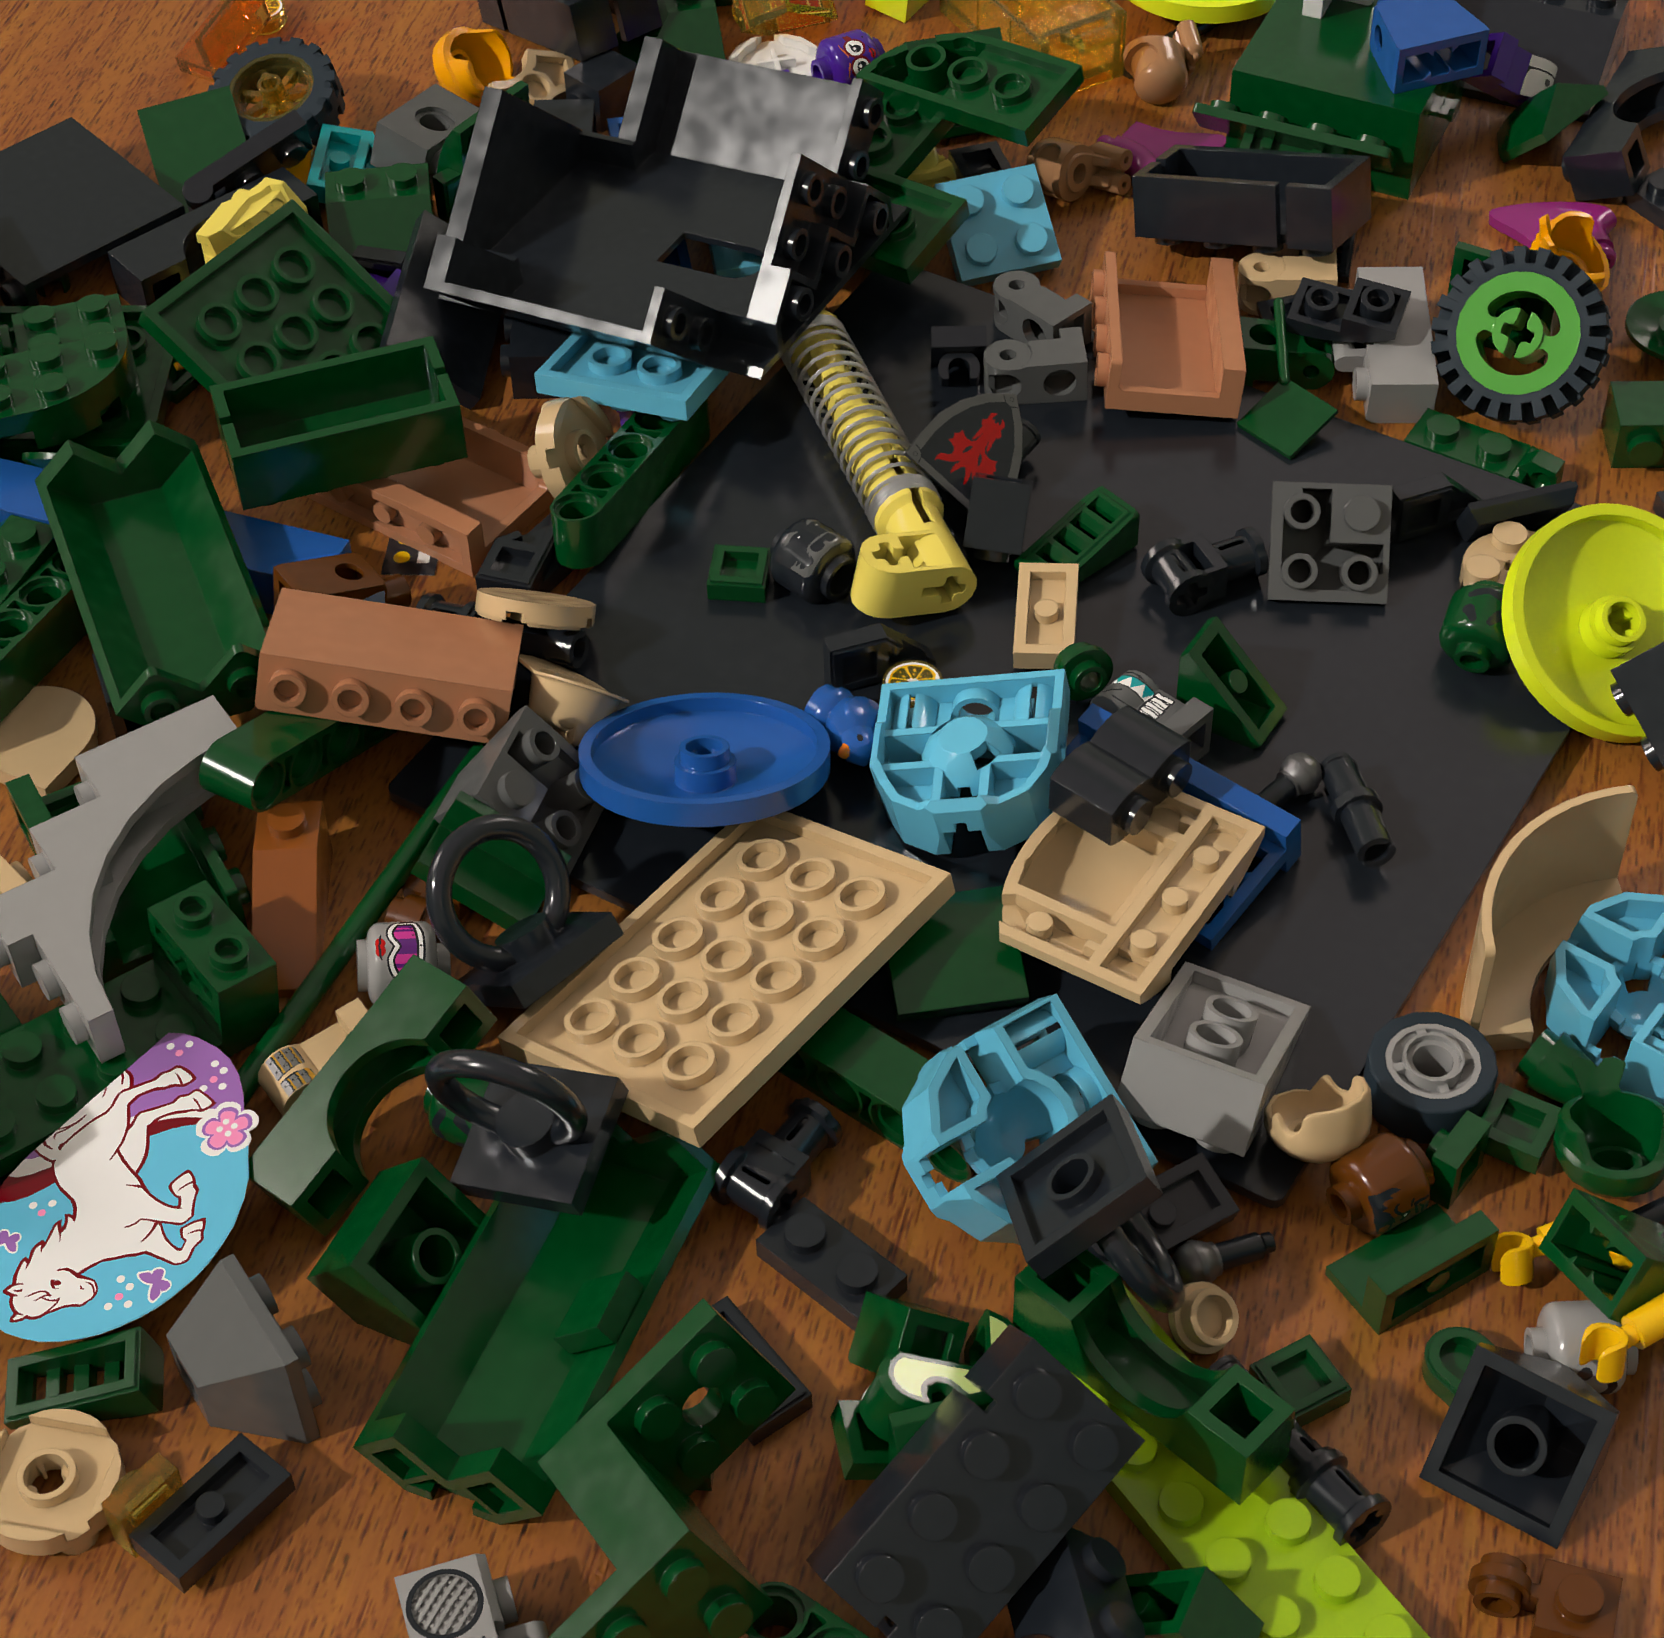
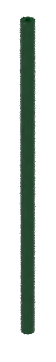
M474 743L237 1071L244 1094V1108L261 1086L258 1082V1072L261 1065L272 1053L291 1044L356 953V940L366 939L369 928L378 922L411 876L410 872L439 825L434 816L457 775L487 743Z

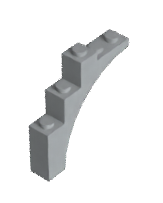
M214 695L74 757L82 783L73 786L80 806L29 828L37 854L28 858V863L35 879L0 894V968L8 965L22 988L38 981L39 986L49 1001L60 997L65 1006L59 1008V1013L72 1040L76 1045L87 1040L101 1064L126 1052L114 1011L105 994L102 975L106 935L119 897L141 861L173 826L216 795L201 787L199 783L200 764L211 744L237 727Z

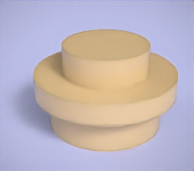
M1203 1281L1184 1285L1185 1300L1182 1307L1178 1311L1168 1314L1171 1333L1176 1342L1189 1353L1196 1355L1216 1353L1234 1337L1239 1324L1237 1306L1233 1298L1215 1284Z

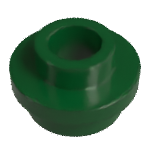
M1077 642L1067 646L1059 653L1054 662L1053 670L1065 669L1070 688V700L1083 701L1094 697L1106 687L1113 674V662L1103 648L1087 642Z

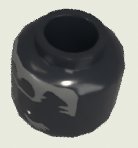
M804 518L793 523L790 527L781 529L774 537L770 547V570L773 579L782 587L812 605L820 604L829 599L837 600L849 591L853 584L857 562L855 561L854 546L845 536L817 519Z

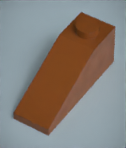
M322 801L280 802L267 811L257 813L252 853V935L277 963L279 998L292 997L323 953L333 849Z

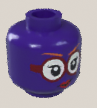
M861 29L821 40L816 49L815 60L811 62L812 77L851 85L853 78H856V75L866 65L885 53L877 38H871L868 33Z

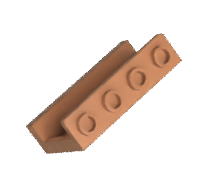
M1105 251L1102 269H1093L1090 286V301H1093L1092 329H1095L1093 340V357H1096L1094 385L1104 387L1105 409L1238 419L1246 377V363L1233 259L1211 257L1207 285L1118 279L1116 252Z
M462 417L468 458L447 462L439 466H430L404 472L384 479H375L349 485L329 492L305 496L396 541L434 557L438 561L471 577L477 575L496 538L517 530L522 533L550 507L554 500L543 478H536L530 471L527 459L530 447L465 417Z
M282 588L259 654L255 706L261 710L488 743L509 720L524 625Z

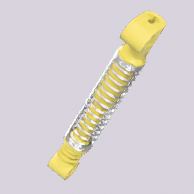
M824 308L786 350L781 359L797 385L812 416L816 419V424L822 431V435L828 442V446L834 453V457L840 464L841 470L846 475V479L858 498V502L865 510V514L877 534L866 539L861 545L850 593L851 601L858 610L876 618H897L954 610L965 604L972 597L977 587V578L943 519L944 505L930 478L904 455L911 445L842 322L838 320L836 315L826 311ZM846 356L851 357L850 361H845ZM852 366L857 368L856 372L850 371ZM858 377L863 379L861 383L857 382ZM864 388L869 389L867 394L863 393ZM809 391L814 392L812 396L809 395ZM870 399L875 400L874 404L869 403ZM815 402H820L818 407L815 406ZM821 413H826L824 418L821 417ZM827 424H832L830 429L827 428Z

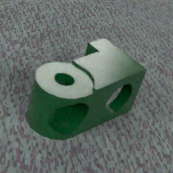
M1240 316L1246 363L1244 385L1252 387L1254 380L1279 382L1275 320ZM1287 332L1290 380L1305 390H1316L1324 387L1332 380L1335 374L1332 341Z

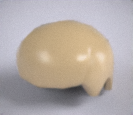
M1323 1075L1310 1091L1306 1089H1293L1274 1095L1264 1109V1126L1274 1144L1292 1158L1317 1164L1337 1160L1346 1153L1358 1148L1369 1135L1372 1124L1371 1089L1365 1078L1358 1075L1352 1079L1349 1090L1338 1087L1330 1075Z

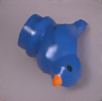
M830 684L819 687L810 697L804 711L817 719L826 729L830 738V751L851 764L864 767L870 763L879 704L866 697H854L848 689L843 687L836 688Z

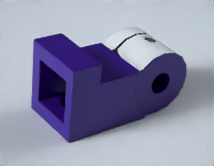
M1506 32L1490 33L1488 37L1486 53H1489L1491 57L1487 69L1483 70V74L1460 80L1501 101L1505 100L1510 104L1519 106L1527 99L1552 86L1558 68L1551 61L1535 56L1519 47V40Z

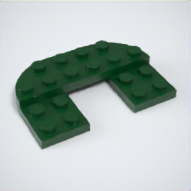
M948 33L935 35L936 44H921L910 51L908 50L907 43L883 53L866 65L856 75V78L863 79L885 94L882 101L884 106L883 118L880 126L874 130L868 152L869 169L861 183L868 184L888 195L891 203L906 206L912 210L861 267L911 285L970 216L967 199L907 178L955 123L1028 147L1084 82L1081 64L986 35Z
M118 293L106 296L92 294L76 302L56 306L37 305L28 308L22 313L11 315L18 353L0 356V438L33 431L38 450L55 446L67 440L77 438L103 424L101 416L109 410L112 402L122 407L127 402L136 384L137 371Z

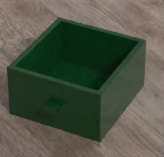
M1276 0L1232 69L1229 103L1238 106L1241 113L1258 116L1261 111H1269L1286 117L1289 120L1288 124L1307 128L1309 123H1320L1337 130L1338 136L1356 140L1358 135L1366 134L1387 142V147L1393 151L1396 165L1393 173L1371 168V191L1408 200L1449 123L1454 121L1459 111L1464 81L1459 79L1393 94L1370 50L1373 12L1378 0H1374L1369 6L1344 0H1332L1321 19L1302 15L1303 0ZM1227 134L1225 147L1239 148L1243 137Z

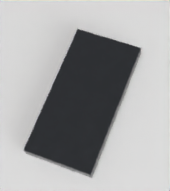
M424 210L415 221L380 347L433 336L460 405L471 410L481 399L501 314L438 299V293L423 288L437 234L446 235L448 223Z

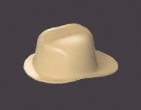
M519 655L518 661L532 673L528 707L573 747L580 744L583 736L594 724L614 713L620 703L629 704L630 702L625 698L609 693L595 682L562 666L534 656Z

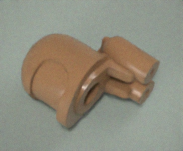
M1193 20L1181 21L1176 27L1173 38L1162 35H1147L1135 38L1126 46L1123 53L1124 67L1134 78V89L1142 100L1153 105H1163L1174 101L1184 91L1189 77L1195 71L1197 61L1203 55V46L1196 23Z
M1048 137L1037 142L1031 148L1027 156L1026 165L1035 163L1044 195L1071 202L1083 196L1089 186L1094 189L1125 195L1131 186V178L1128 174H1125V171L1132 164L1133 154L1131 150L1101 141L1088 147L1082 143L1058 137Z

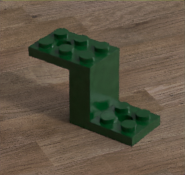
M704 1298L538 1461L541 1468L617 1569L548 1638H740L774 1603L689 1496L796 1388ZM703 1387L709 1388L706 1396L700 1403L692 1408L683 1409L686 1400L693 1392Z

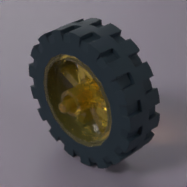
M281 37L269 38L268 43L261 45L257 41L246 46L247 51L240 55L235 52L226 60L228 64L224 69L218 68L213 76L215 83L214 85H209L208 91L230 86L246 141L295 109L306 122L312 145L316 147L322 124L339 126L338 115L344 114L345 110L344 90L327 54L323 55L321 48L311 42L308 46L304 43L303 39L291 37L290 41H283ZM297 83L304 85L294 88ZM248 104H256L250 109L246 110Z

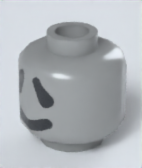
M1591 1300L1552 1301L1546 1303L1538 1316L1537 1326L1527 1327L1524 1332L1525 1354L1556 1361L1568 1366L1600 1395L1613 1394L1620 1390L1626 1375H1634L1638 1366V1348L1635 1346L1627 1349L1624 1374L1616 1382L1600 1383L1596 1380L1598 1360H1592L1585 1365L1579 1364L1582 1337L1589 1325L1601 1322L1610 1323L1618 1327L1622 1326L1621 1323L1608 1319Z

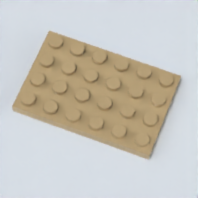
M787 811L757 821L727 825L619 924L624 933L623 936L535 1001L497 1038L504 1056L523 1063L619 1077L629 1090L621 1110L622 1112L701 1148L955 894L951 873Z

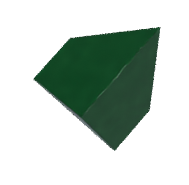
M1217 616L1209 618L1180 656L1176 699L1186 704L1195 697L1214 708L1211 733L1250 749L1261 747L1288 708Z

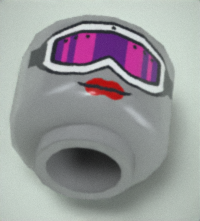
M427 922L375 923L369 928L366 939L356 940L358 992H368L369 998L374 1004L413 954L451 976L450 952L442 943L436 942L435 931Z

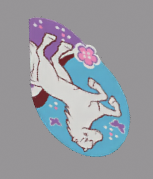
M168 1033L29 1154L0 1186L1 1331L21 1339L36 1342H64L101 1335L135 1321L155 1310L192 1282L210 1263L233 1229L245 1199L249 1180L248 1155L251 1142V1134L249 1132L256 1128L259 1123V1116L256 1112L244 1110V1094L239 1074L230 1058L217 1047L198 1037L182 1033Z

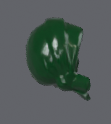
M1578 1057L1572 1061V1067L1580 1088V1095L1563 1105L1558 1112V1120L1555 1127L1553 1145L1558 1161L1565 1174L1574 1183L1594 1195L1608 1199H1628L1648 1193L1664 1180V1105L1638 1093L1620 1089L1619 1084L1626 1066L1624 1061L1616 1057H1607L1597 1067L1592 1060Z

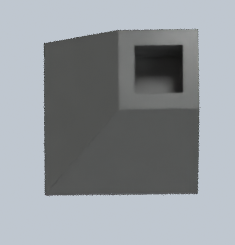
M1273 481L1267 600L1387 604L1393 485Z
M526 705L512 716L457 775L434 819L438 823L441 822L460 790L500 814L514 815L540 827L551 837L559 849L572 856L567 864L570 875L604 807L595 802L583 789L580 782L578 750Z
M231 1254L218 1262L166 1335L178 1372L209 1426L309 1444L321 1437L313 1408L322 1404L320 1393L306 1367L312 1364L310 1356L295 1328L290 1325L282 1330L273 1316L279 1312V1309L262 1275L258 1273L248 1278L235 1255Z

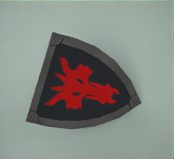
M985 393L956 402L936 414L919 432L904 453L910 461L930 478L934 486H939L967 512L973 476L976 472L1012 478L1018 477L1022 460L1023 426L1016 393Z

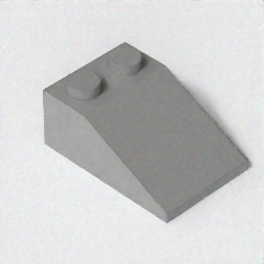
M1185 961L1134 1035L1117 1094L1132 1118L1145 1127L1152 1129L1167 1128L1196 1139L1199 1145L1212 1152L1234 1153L1244 1157L1260 1129L1264 1119V1109L1276 1092L1307 1020L1311 1006Z

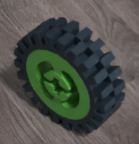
M1514 246V251L1504 252L1502 248L1489 252L1490 258L1484 261L1477 258L1469 263L1468 267L1470 270L1462 277L1457 273L1450 281L1453 287L1447 296L1442 294L1437 303V306L1441 308L1438 318L1433 317L1431 330L1435 332V341H1431V350L1438 362V365L1435 366L1440 377L1447 383V388L1450 392L1461 400L1464 405L1488 419H1495L1504 424L1512 425L1517 423L1538 424L1541 423V419L1548 417L1555 419L1564 415L1563 410L1573 405L1576 407L1585 399L1583 397L1585 392L1590 387L1594 389L1600 381L1598 375L1602 366L1607 367L1610 355L1607 353L1609 343H1612L1613 331L1609 325L1611 316L1608 306L1602 298V293L1584 270H1581L1572 260L1563 255L1562 257L1558 256L1551 250L1541 247L1538 250H1530L1527 246ZM1519 298H1536L1547 302L1553 306L1558 315L1560 331L1557 335L1550 336V331L1545 322L1532 312L1527 323V329L1534 334L1531 343L1521 342L1514 355L1517 361L1525 365L1538 361L1544 355H1548L1547 362L1536 371L1524 375H1507L1496 371L1486 358L1484 341L1492 336L1497 350L1511 360L1516 349V343L1509 338L1512 330L1522 331L1529 317L1522 308L1518 307L1506 310L1499 317H1495L1496 311L1509 301Z

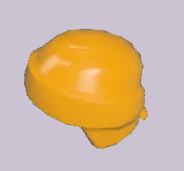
M465 26L454 28L446 32L433 48L434 73L439 85L476 107H480L485 86L488 87L492 81H505L514 78L512 76L513 63L509 46L504 36L496 29L476 30Z
M1568 211L1550 220L1549 214L1539 219V232L1536 234V239L1532 242L1530 250H1538L1541 247L1551 250L1558 256L1562 257L1563 255L1581 270H1584L1600 292L1609 284V263L1602 247L1592 236L1594 219L1591 215L1581 211Z

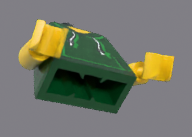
M1574 1188L1555 1221L1537 1227L1536 1236L1530 1237L1524 1233L1513 1231L1498 1234L1491 1261V1269L1494 1272H1500L1502 1284L1506 1286H1522L1531 1282L1534 1277V1258L1546 1255L1608 1319L1621 1323V1327L1610 1323H1593L1585 1329L1581 1341L1579 1364L1585 1365L1592 1360H1598L1596 1380L1600 1383H1612L1621 1379L1624 1374L1627 1349L1635 1346L1643 1350L1664 1338V1226Z

